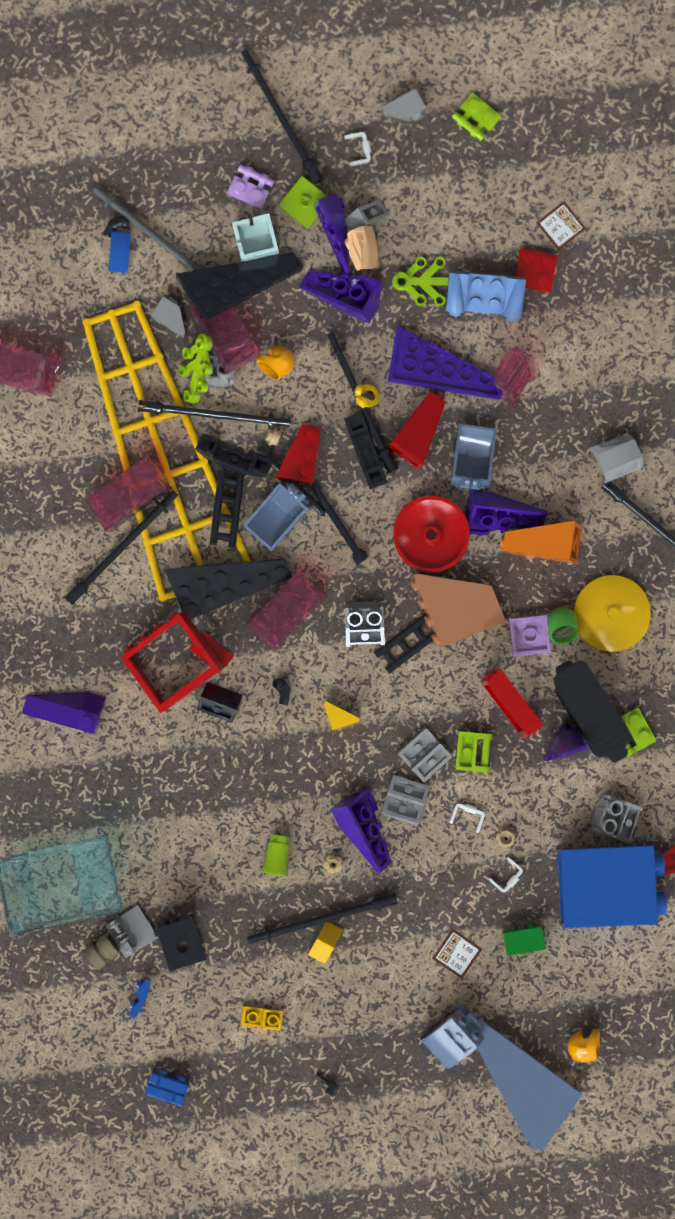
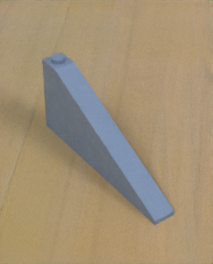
M457 1001L454 1002L455 1008L457 1010L460 1009L465 1016L471 1012ZM482 1021L481 1024L484 1027L479 1031L485 1038L477 1049L524 1138L528 1141L526 1145L534 1151L539 1149L542 1152L583 1094L489 1024Z

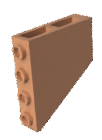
M415 574L411 577L412 589L414 592L417 591L420 597L417 599L421 610H425L427 615L424 617L428 627H432L434 632L432 639L435 645H439L440 648L506 622L491 585Z

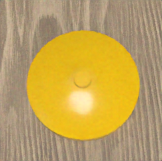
M607 575L591 581L581 590L574 605V613L578 618L579 634L589 645L602 651L618 652L632 647L642 639L650 624L651 609L646 594L635 582L622 576Z

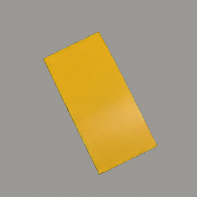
M242 1005L240 1025L281 1031L283 1011Z

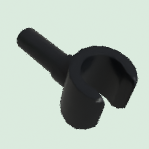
M318 1072L315 1076L328 1086L325 1092L335 1096L338 1091V1085L328 1081Z

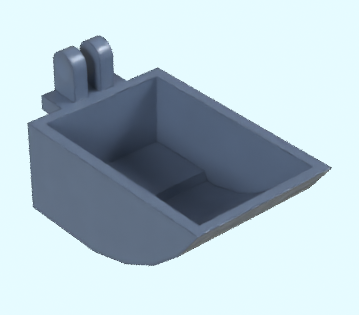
M459 423L450 485H454L456 488H470L479 491L489 489L497 433L496 428Z
M283 481L276 486L245 522L243 527L272 551L312 507L309 504L310 500L294 484Z
M458 1009L421 1039L422 1043L446 1069L462 1061L477 1049L485 1037L479 1031L484 1027L481 1024L484 1019L482 1017L476 1018L478 1015L477 1011L469 1012L465 1016Z

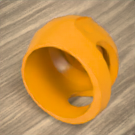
M278 345L268 349L270 355H260L256 361L264 373L279 380L292 371L295 360L293 353L287 347Z
M594 1028L587 1039L583 1038L582 1030L570 1037L568 1052L574 1060L587 1063L598 1059L600 1030Z

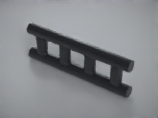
M218 470L209 544L217 545L218 540L229 541V548H236L245 474L237 473V478L225 477V470ZM224 484L235 486L234 497L223 495ZM222 503L233 504L232 515L221 514ZM220 521L231 523L230 534L219 532Z
M426 613L373 652L377 658L383 655L389 665L385 669L389 674L433 642L432 634L434 632L425 636L419 628L426 623L424 618L427 616ZM411 633H414L420 642L410 648L404 639ZM398 644L404 651V654L395 660L389 650Z

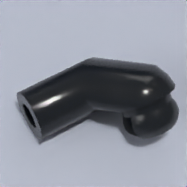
M124 216L111 219L103 235L111 238V231H115L119 227L126 229L129 226V220Z
M276 678L273 680L272 685L280 693L278 704L288 706L291 688L284 679Z

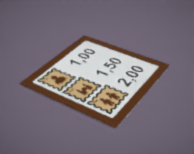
M565 201L536 222L558 251L587 229Z
M452 928L432 959L463 979L482 951V948Z

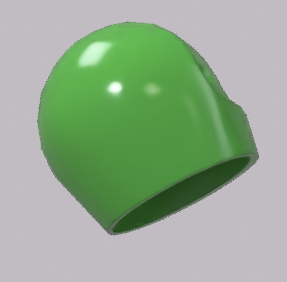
M564 606L557 607L548 614L547 626L551 641L558 645L572 642L578 634L577 615L570 608ZM573 628L572 633L565 638H557L552 635L554 631Z

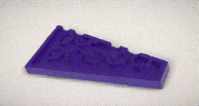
M397 325L388 382L501 400L504 384L502 379L473 366L471 363L456 357L454 354L431 342L425 341Z

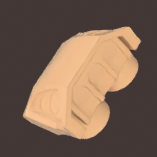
M361 226L347 233L348 238L345 239V245L349 249V255L356 270H378V249L373 227Z

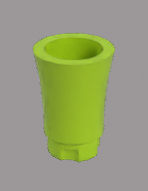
M271 835L261 873L288 876V853L290 846L288 844L290 837Z

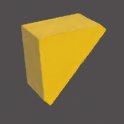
M325 701L324 707L332 731L359 722L360 718Z
M325 922L308 955L325 964L343 929L330 922Z

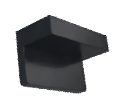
M207 682L200 697L197 710L233 723L242 695Z

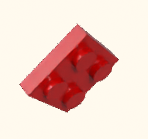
M521 248L515 276L526 277V289L550 294L558 255Z

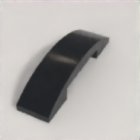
M362 412L344 418L369 489L387 484L388 481Z
M202 434L195 450L207 459L241 474L255 477L267 476L274 460L255 454L254 457L221 445V440Z

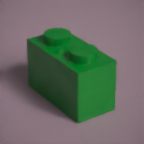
M537 923L525 924V928L518 929L517 926L507 927L506 931L502 932L507 956L546 950L542 926H537Z

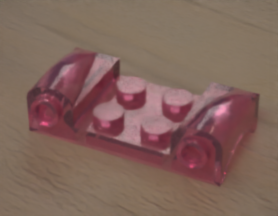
M194 304L189 306L190 312L199 328L202 329L204 334L212 338V348L226 374L260 357L259 352H261V348L258 342L253 341L234 307L205 321Z
M0 338V383L52 397L62 362L59 354L48 352L47 355H42L3 343L4 339Z
M516 346L510 348L501 359L493 381L495 386L503 391L500 396L502 401L514 409L517 407L516 399L526 384L536 379L529 358L524 355L525 352Z

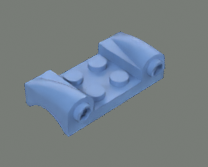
M450 270L446 311L450 312L449 315L461 316V313H465V311L503 314L504 317H507L506 320L518 321V318H522L526 277Z

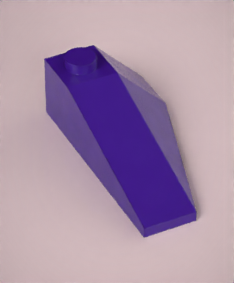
M308 271L299 288L357 319L370 323L379 306L382 282L366 275L350 276L349 274L336 275L328 272Z
M471 490L466 504L465 516L469 523L470 534L489 535V531L500 530L501 533H505L507 529L518 528L520 530L543 526L548 511L492 492Z

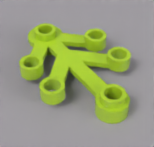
M418 257L406 272H398L393 276L392 284L394 288L399 291H406L415 300L417 306H424L426 304V297L419 294L411 285H419L434 300L436 306L441 307L445 304V297L438 294L430 286H448L449 277H431L438 269L444 268L446 262L443 257H437L434 263L420 277L412 276L419 269L425 268L427 262L424 257ZM418 260H423V261H424V265H423V266H419V265L417 264V261H418ZM437 260H442V261H443V265H442V266H438V265L436 264V261H437ZM401 278L405 280L403 285L398 283V280ZM419 297H422L424 299V303L419 304L417 302V299ZM439 297L443 299L441 304L436 302V299Z
M200 334L196 339L195 345L185 347L182 351L184 359H192L194 354L197 353L196 359L187 365H180L178 369L179 375L184 377L189 376L190 372L193 371L190 387L183 394L184 401L189 404H197L200 400L199 392H207L208 390L205 375L212 373V365L208 351L212 348V338L206 334Z

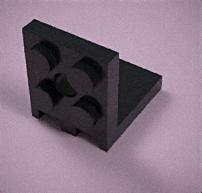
M187 914L177 916L175 918L176 921L169 922L168 919L158 922L156 924L157 927L153 929L155 937L159 936L169 971L207 960L193 915L188 917ZM184 941L187 943L188 949L186 952L178 951L177 944Z

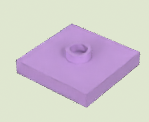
M547 614L509 618L513 657L552 653L550 637L548 635Z

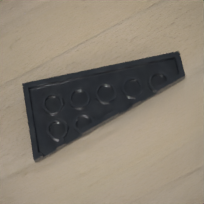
M291 252L177 273L176 279L205 321L299 273L303 270V265L296 255Z
M285 558L255 562L245 561L242 563L164 568L182 612L185 611L190 619L292 578Z

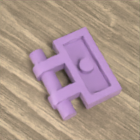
M240 164L238 171L243 173L244 176L242 179L237 176L234 177L227 194L262 210L269 195V192L263 188L265 184L273 187L275 180L269 178V175L265 173L260 174L254 171V168L250 166L246 167ZM249 178L258 180V186L248 182Z

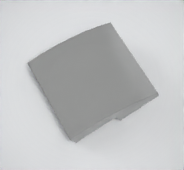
M425 726L396 752L423 782L427 781L452 758L449 752Z
M393 775L381 814L418 825L430 786Z

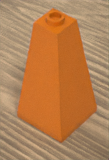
M575 521L507 531L505 536L501 538V548H503L502 551L509 554L577 564L583 526Z

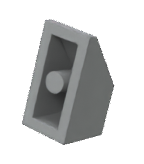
M413 89L384 105L382 113L408 122L413 119L418 121L425 116L426 106L416 89Z
M379 199L358 207L345 218V223L350 231L361 226L373 227L389 217L390 214Z
M163 296L151 314L152 319L185 338L186 332L178 302L171 297L167 299Z

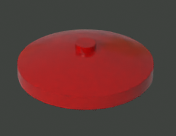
M439 496L420 497L408 503L397 516L393 529L394 545L399 556L414 569L428 573L445 571L457 564L466 553L470 541L469 523L463 511L452 501Z

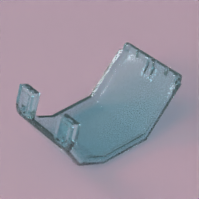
M100 836L1 858L0 893L10 935L19 936L26 932L119 913L123 906L120 894H118L119 888L116 875H114L115 869L112 856L109 854L111 851L108 839Z

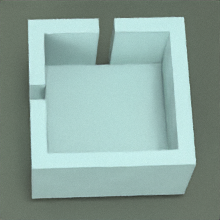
M269 213L252 217L254 224L250 226L249 218L232 222L242 262L279 255Z

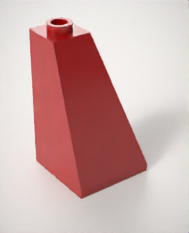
M430 391L391 442L389 448L418 470L423 468L446 403L443 400L444 397L436 391L434 393Z

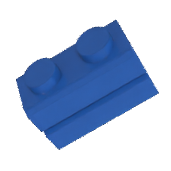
M157 1068V1071L153 1070L145 1095L182 1106L189 1082L186 1081L187 1078L184 1076L175 1075V1077L168 1075V1071Z

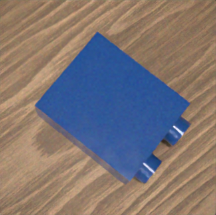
M629 845L557 849L561 926L564 929L658 924V915H666L665 891L656 892L655 877L664 876L665 874L663 852L654 853V846Z

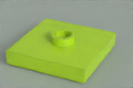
M301 176L278 207L308 230L318 218L313 205L317 200L328 196Z

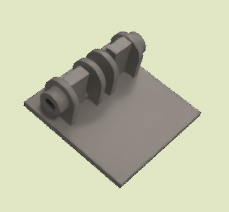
M138 905L106 925L107 930L125 958L133 955L158 938L155 937L152 926Z

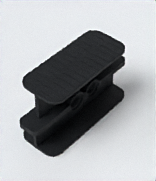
M567 660L557 666L555 669L556 675L553 680L556 687L555 693L592 753L597 757H609L613 763H617L628 755L626 746L629 745L632 739L631 733L588 664L583 661L573 663Z

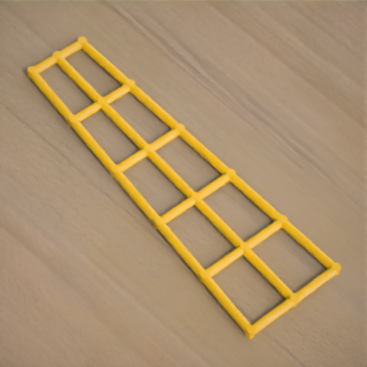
M135 301L134 303L109 310L91 318H86L83 320V326L134 510L141 507L137 490L166 480L170 492L174 490L178 494L174 499V504L182 527L150 537L148 528L141 533L160 601L164 602L176 596L173 590L165 593L152 545L185 534L196 566L204 565L192 531L212 524L213 516L189 524L173 477L203 467L214 495L216 493L217 481L207 458L197 451L199 460L172 470L169 467L154 423L180 415L195 449L199 439L188 415L163 412L159 416H152L151 413L142 412L145 419L119 427L107 380L129 373L138 401L139 399L146 401L136 369L156 362L160 367L175 405L185 407L139 301ZM135 310L154 356L133 363L117 316ZM110 319L126 365L104 373L91 325ZM147 426L163 473L135 482L122 435ZM222 503L221 514L231 515L227 504ZM143 510L136 514L138 524L145 519ZM226 522V523H227V526H228V528H229V530H230V528H231V523ZM238 532L236 547L242 561L251 562Z

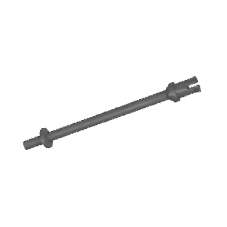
M96 186L93 192L106 202L104 205L106 209L110 206L192 271L204 269L205 266L203 264H195L115 200L117 197L115 193L110 196L100 187Z

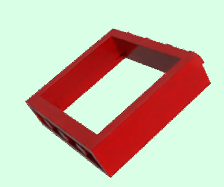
M176 611L168 617L169 621L163 624L161 622L153 628L155 632L151 635L148 633L138 639L139 644L136 646L132 644L124 650L125 654L120 657L160 714L225 668L185 611L181 613ZM179 622L210 668L163 701L132 656Z
M493 669L482 677L484 681L481 684L522 738L530 737L544 726L502 669L498 671Z

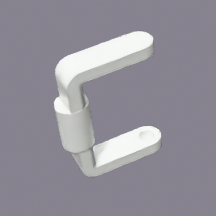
M360 132L345 135V139L362 137L364 154H366V159L350 162V166L369 163L371 147L370 141H367L366 134Z
M467 803L466 805L456 804L450 823H453L458 807L472 814L477 813L481 815L476 830L479 833L485 817L484 812L477 810L476 806Z
M508 856L506 859L519 871L508 880L507 885L502 889L490 877L488 878L501 892H506L510 887L513 888L520 880L518 877L523 872L522 868Z

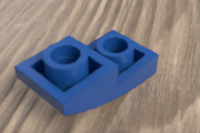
M111 231L108 271L128 273L130 232Z
M149 978L145 981L141 979L135 986V989H137L135 995L140 1000L135 999L129 1006L131 1010L129 1015L134 1019L147 999L151 983Z

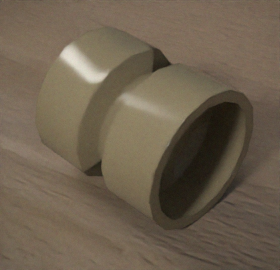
M106 934L97 940L96 945L91 944L83 951L97 970L107 964V959L112 960L120 954L118 948Z

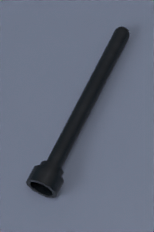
M264 445L256 454L274 460L271 467L278 472L281 465L271 456V450ZM285 480L294 484L310 500L309 504L320 516L326 514L325 509L298 482Z
M313 484L311 486L313 493L352 550L353 561L356 565L362 563L369 558V555L362 548L359 549L319 486Z

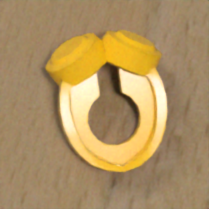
M358 383L356 385L354 393L356 402L360 407H372L379 403L380 394L376 387L370 384L362 385ZM370 390L374 393L375 398L374 400H369L361 394H365Z

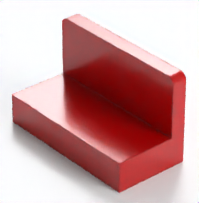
M203 633L202 636L224 667H226L233 659V655L207 633ZM193 644L189 649L193 653H195L199 658H201L205 663H207V661L204 659V657L199 652L197 647Z

